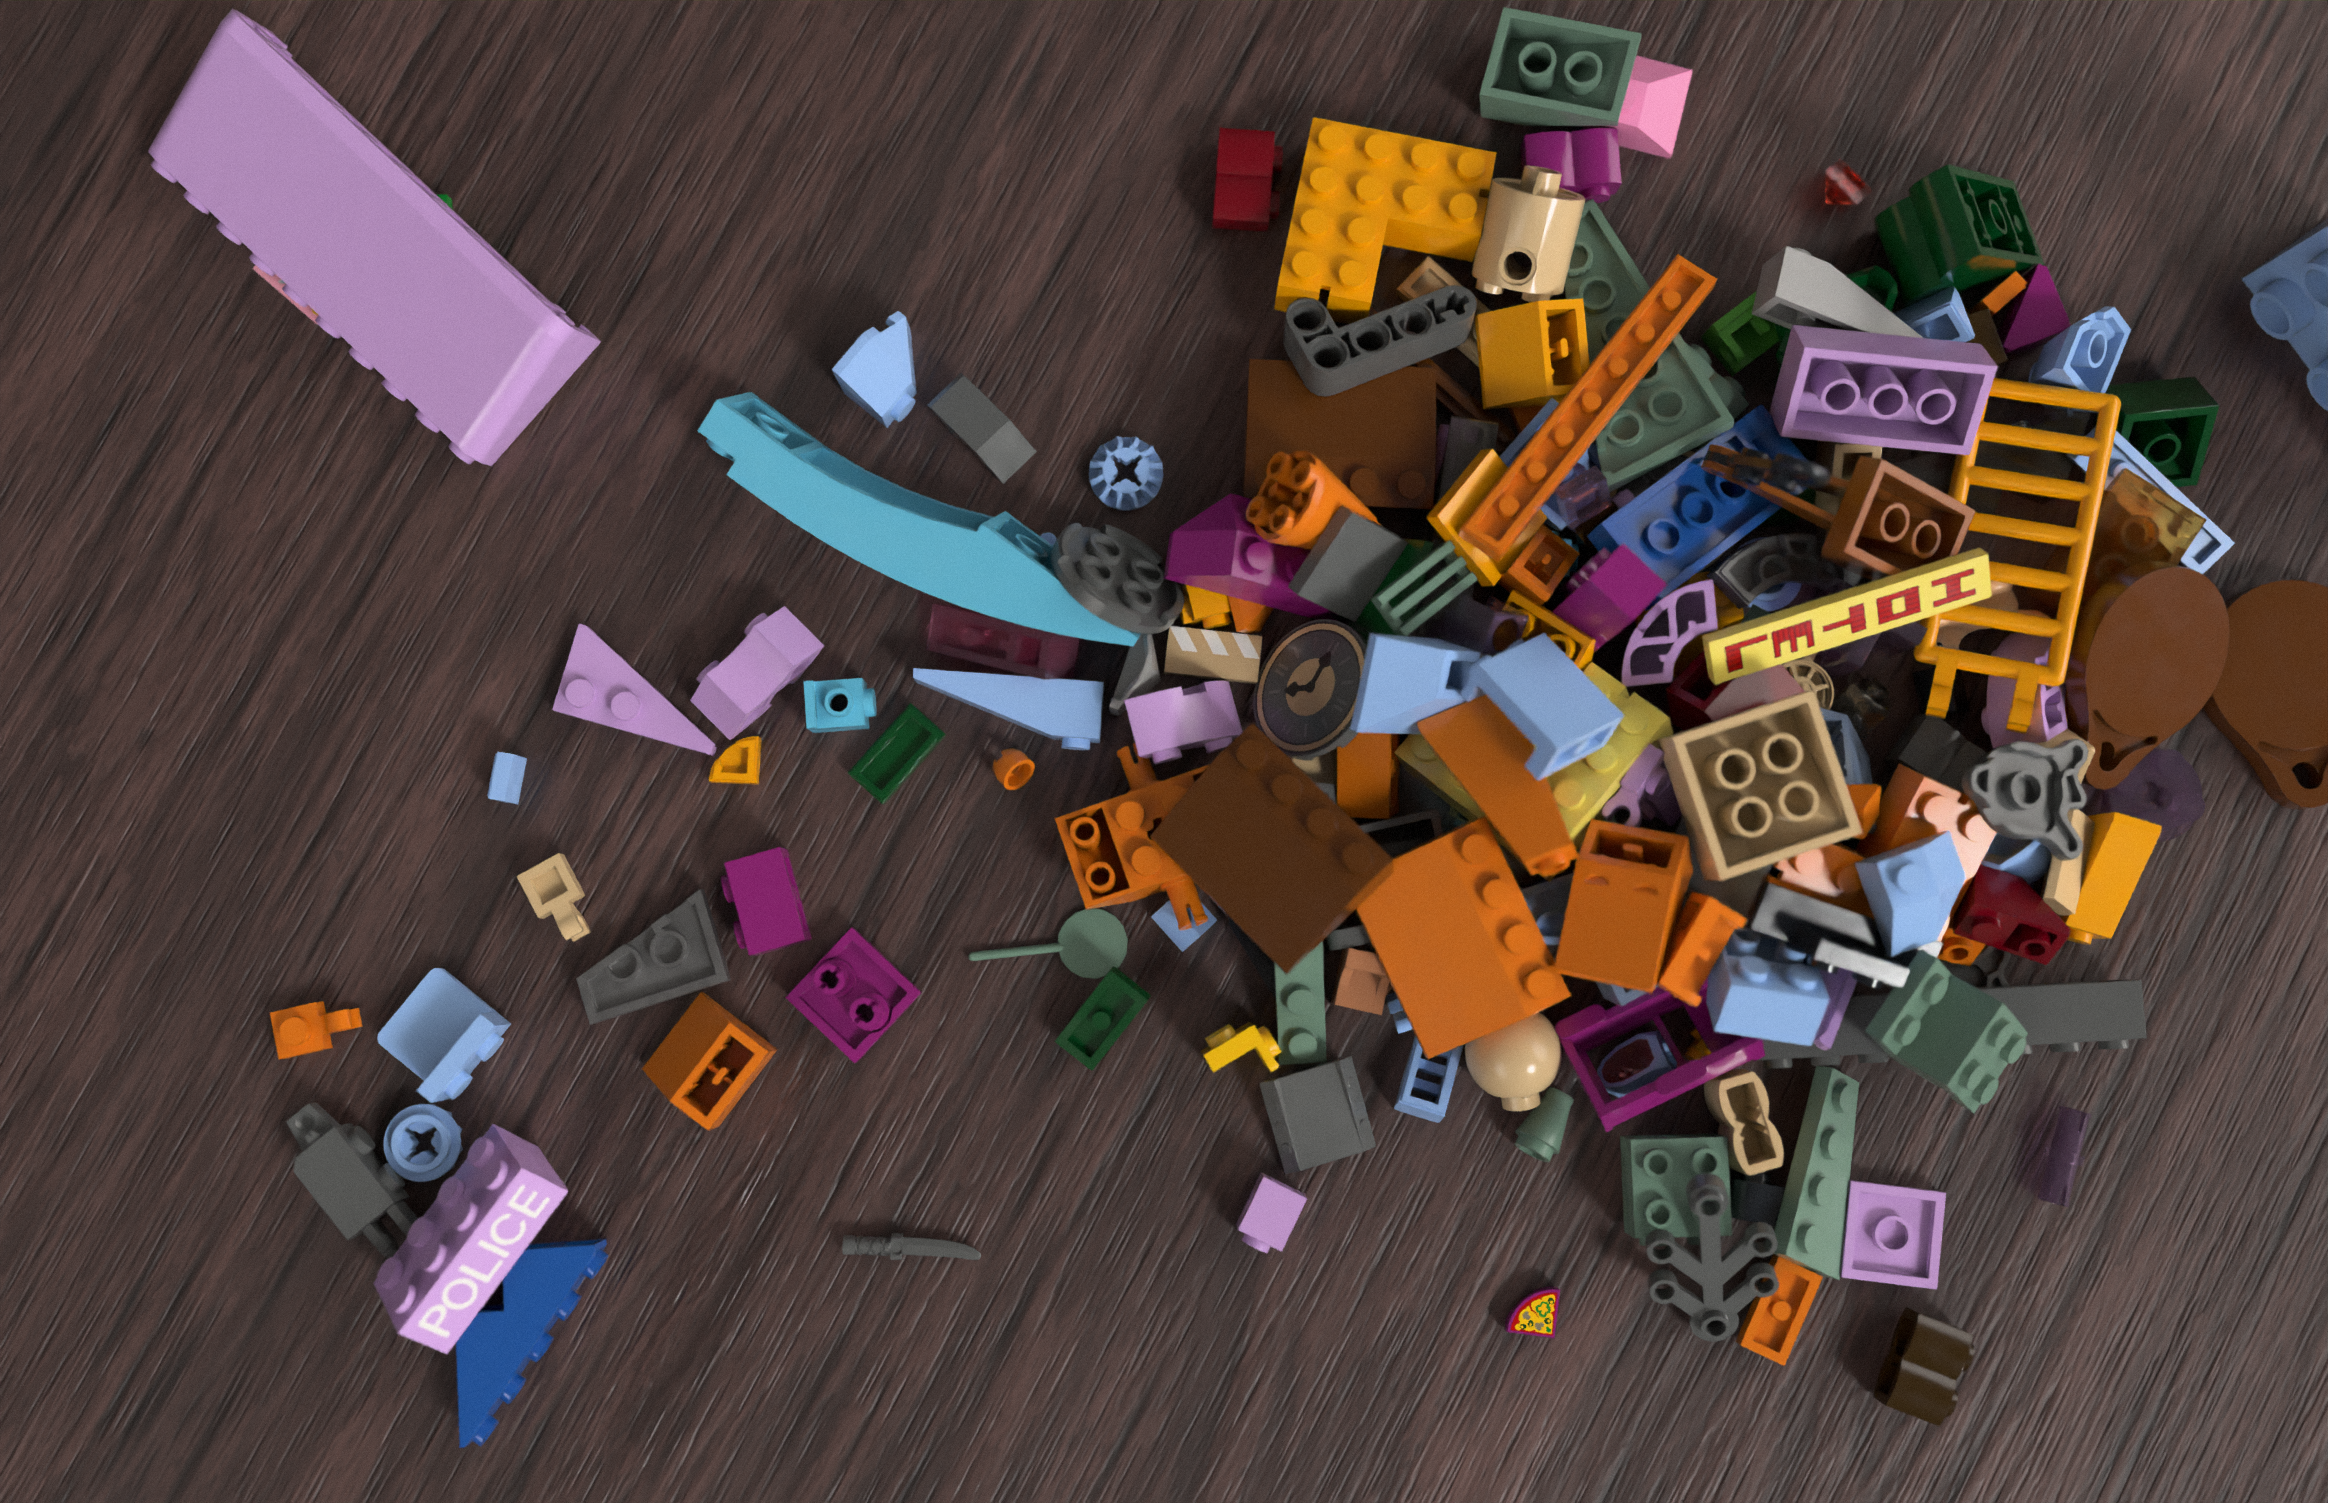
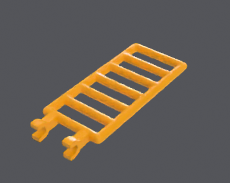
M1994 378L1988 398L1991 396L2099 412L2094 438L1985 422L1987 399L1970 455L1956 454L1947 494L1966 505L1970 485L2080 502L2075 528L1975 512L1968 528L1969 531L2071 547L2066 573L1989 561L1990 581L2060 592L2061 597L2056 619L1970 604L1920 619L1913 655L1921 663L1936 665L1925 715L1946 718L1956 669L2016 680L2005 730L2026 734L2027 728L2030 726L2037 685L2059 686L2065 679L2116 433L2121 400L2113 394ZM1979 440L2089 457L2085 481L2083 483L1974 466ZM1944 619L2052 638L2047 664L2045 666L1935 646L1940 621Z

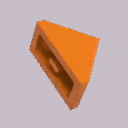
M1542 524L1497 583L1510 593L1512 590H1517L1542 605L1552 595L1580 553Z

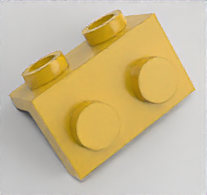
M1251 1022L1244 1024L1236 1030L1230 1024L1225 1025L1205 1038L1209 1046L1201 1050L1213 1072L1253 1048L1265 1067L1272 1072L1279 1067L1274 1057L1281 1053L1267 1027L1262 1026L1256 1029L1255 1025Z

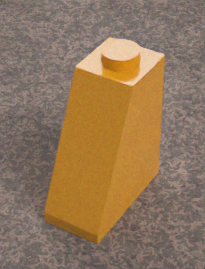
M2118 812L2087 816L2095 822L2076 913L2074 915L2059 916L2070 928L2068 941L2091 945L2092 939L2112 938L2160 836L2161 825Z

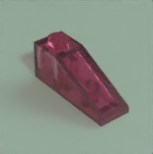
M933 604L926 650L1043 680L1073 678L1080 638L1022 626L970 609Z

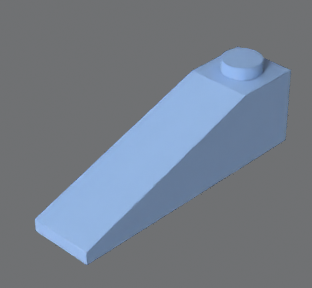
M913 668V679L918 684L1050 739L1062 740L1061 748L1090 750V742L1100 743L1104 682Z

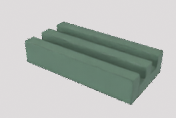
M1450 540L1440 544L1371 598V601L1397 636H1407L1478 580L1473 572L1467 571L1465 568L1467 563L1462 556L1457 557L1453 551L1455 546ZM1442 558L1446 561L1447 566L1392 608L1388 601ZM1455 574L1458 580L1402 623L1399 618L1402 614Z

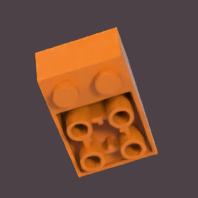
M1591 819L1576 861L1554 967L1555 973L1653 993L1693 873L1689 837Z

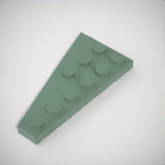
M1594 199L1584 204L1564 285L1566 299L1583 298L1589 363L1591 364L1650 290L1649 285ZM1679 333L1595 439L1605 494L1637 479L1734 426V418Z

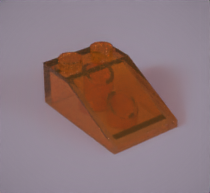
M2122 469L2103 491L2078 617L2094 593L2121 570L2148 561H2161L2177 565L2206 522V519L2129 469ZM2058 545L2041 570L2066 573L2071 547ZM2029 587L2027 593L2056 612L2058 611L2061 597L2060 592Z

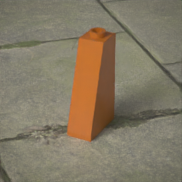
M1487 694L1416 722L1420 733L1430 749L1531 875L1539 872L1541 875L1558 873L1570 865V860L1579 857L1547 777L1537 780L1525 767L1535 750L1533 743Z

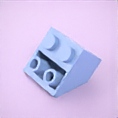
M1739 927L1738 929L1735 928L1708 975L1706 1002L1714 1031L1812 1046L1830 1000L1820 969L1808 963L1810 955L1793 943L1753 931L1747 927H1742V929Z

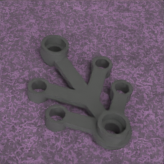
M1700 1174L1688 1182L1686 1196L1691 1211L1699 1217L1701 1259L1675 1242L1674 1236L1669 1231L1663 1229L1650 1232L1646 1236L1645 1246L1651 1261L1658 1264L1670 1263L1702 1285V1297H1698L1679 1285L1675 1274L1669 1270L1661 1269L1654 1271L1648 1277L1647 1283L1650 1296L1655 1302L1660 1304L1672 1302L1689 1314L1691 1330L1697 1337L1706 1341H1721L1733 1335L1739 1325L1737 1313L1756 1296L1769 1297L1779 1288L1775 1269L1767 1263L1752 1265L1746 1272L1747 1278L1724 1297L1723 1284L1754 1256L1766 1257L1773 1254L1777 1249L1778 1242L1775 1232L1769 1224L1757 1222L1751 1224L1746 1229L1744 1237L1721 1257L1720 1216L1728 1207L1729 1197L1721 1178L1713 1174ZM1708 1199H1714L1713 1201H1710V1202H1704L1705 1200H1708ZM1759 1237H1767V1238H1768V1239H1767L1766 1241H1764V1242H1760V1243L1754 1242V1240L1757 1239V1238H1759ZM1658 1244H1667V1245H1668V1246H1667L1666 1248H1664V1249H1655V1248H1654V1247H1655L1656 1245H1658ZM1762 1277L1769 1278L1767 1281L1762 1283L1755 1282L1757 1279ZM1661 1284H1668V1285H1670V1286H1669L1668 1288H1666V1289H1658V1288H1656L1657 1286H1659V1285H1661Z

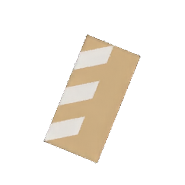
M1170 626L1164 674L1256 684L1258 682L1262 636Z

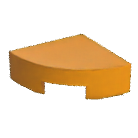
M746 737L729 746L713 763L709 782L759 785L761 737Z

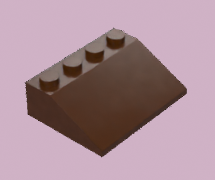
M1249 359L1242 497L1253 499L1258 496L1260 487L1267 477L1268 463L1276 453L1283 451L1286 454H1290L1294 451H1308L1322 461L1365 506L1433 509L1436 468V368L1406 366L1338 394L1324 397L1317 396L1308 390L1292 361ZM1320 364V366L1326 368L1333 367L1329 364Z
M1254 723L1214 759L1150 835L1171 859L1286 975L1393 873V859Z

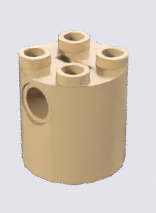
M1527 165L1524 167L1522 180L1513 178L1492 179L1482 234L1471 272L1472 276L1477 278L1476 289L1491 294H1503L1504 288L1522 292L1521 299L1528 302L1550 300V297L1563 293L1585 204V197L1559 187L1562 177L1561 172ZM1513 252L1527 254L1532 262V266L1523 267L1518 265L1514 260Z

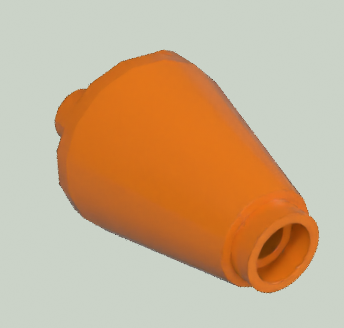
M1283 451L1276 453L1268 463L1267 477L1260 487L1258 496L1250 501L1246 510L1247 521L1255 525L1256 532L1264 540L1274 544L1309 550L1313 549L1341 505L1381 525L1377 521L1376 516L1326 465L1308 451H1294L1290 454H1286Z

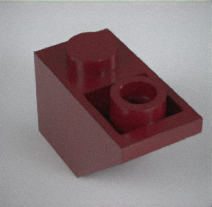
M1980 864L1954 914L1953 934L2044 965L2049 964L2070 936V928L2022 877Z

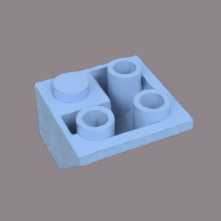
M1370 634L1350 730L1362 733L1421 734L1416 722L1467 702L1461 696V692L1469 680L1468 670L1480 658L1481 652L1439 638Z

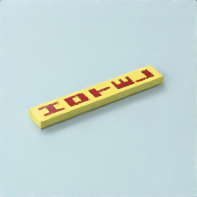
M1976 548L1703 635L1708 677L1716 685L1990 598L1992 595L1988 553L1981 548Z

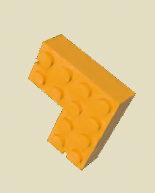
M1313 117L1278 280L1274 310L1287 312L1290 304L1301 298L1319 300L1320 289L1330 290L1326 309L1334 322L1351 324L1368 317L1383 245L1473 262L1482 234L1488 201L1487 197L1497 152Z

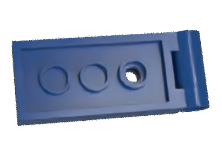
M1763 404L1757 406L1736 422L1733 428L1717 436L1587 535L1598 551L1605 548L1612 553L1624 543L1667 584L1644 608L1646 611L1782 508L1736 483L1701 469L1710 444L1723 446L1740 453L1742 448L1754 449L1770 456V460H1774L1776 453H1782L1808 461L1789 437L1780 436L1773 417ZM1797 485L1794 492H1784L1796 497L1807 487Z

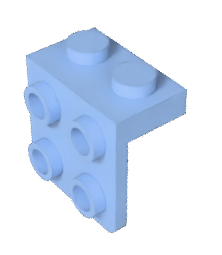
M434 968L429 971L381 1029L377 1040L383 1048L424 1081L416 1091L428 1101L434 1103L450 1098L454 1100L467 1088L473 1078L470 1075L481 1060H488L499 1049L504 1041L501 1036L511 1023L443 968Z

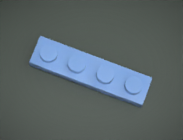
M2096 426L2085 437L2094 438ZM2116 431L2104 491L2181 564L2201 574L2205 573L2235 543ZM2067 454L2066 456L2086 474L2089 457Z

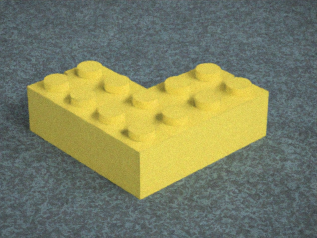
M1593 662L1589 664L1583 673L1624 716L1603 748L1546 776L1576 851L1583 844L1591 819L1599 821L1604 819L1602 816L1604 805L1618 793L1622 787L1620 784L1621 780L1646 747L1651 744L1660 749L1657 740L1674 735L1670 719L1666 714L1635 692L1629 697L1624 684ZM1410 734L1394 752L1404 769L1467 819L1473 820L1485 817L1430 749L1422 734ZM1487 820L1496 841L1514 854ZM1557 873L1541 876L1550 882Z

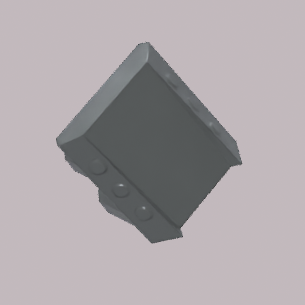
M1352 1056L1313 1064L1277 1075L1259 1083L1285 1174L1302 1171L1376 1147Z

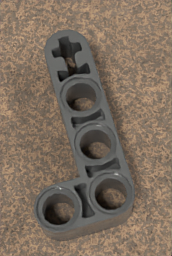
M1451 285L1337 328L1328 310L1320 301L1313 298H1301L1292 302L1287 308L1283 344L1308 390L1317 396H1332L1463 344L1470 336L1477 301L1469 289L1463 286ZM1306 327L1312 330H1302L1300 328ZM1405 331H1411L1416 334H1408ZM1362 348H1372L1374 351H1367ZM1320 364H1329L1333 367L1326 368L1320 366Z

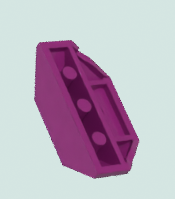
M1230 493L1170 533L1164 579L1317 620L1331 619L1338 621L1339 614L1297 595L1288 587L1311 550L1274 544L1264 540L1256 532L1255 525L1246 519V510L1252 499Z

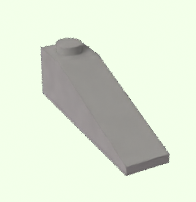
M1785 246L1762 266L1752 314L1788 329H1791L1792 325L1923 338L1829 262L1811 256L1804 249Z

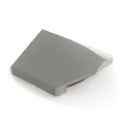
M1140 633V637L1134 646H1130L1117 688L1109 706L1110 714L1119 717L1126 711L1124 700L1145 695L1160 682L1152 634Z

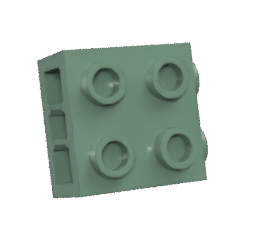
M1716 1133L1620 1136L1624 1232L1633 1238H1639V1245L1645 1246L1646 1236L1650 1232L1663 1229L1669 1231L1674 1237H1687L1688 1244L1700 1245L1699 1217L1689 1207L1686 1186L1697 1175L1713 1174L1723 1180L1729 1197L1728 1207L1720 1216V1236H1732L1728 1139L1726 1136ZM1708 1199V1200H1705L1704 1202H1710V1201H1713L1714 1199ZM1658 1244L1656 1246H1667V1244Z

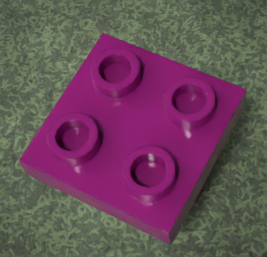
M851 927L785 998L851 1061L857 1063L923 992L854 927Z

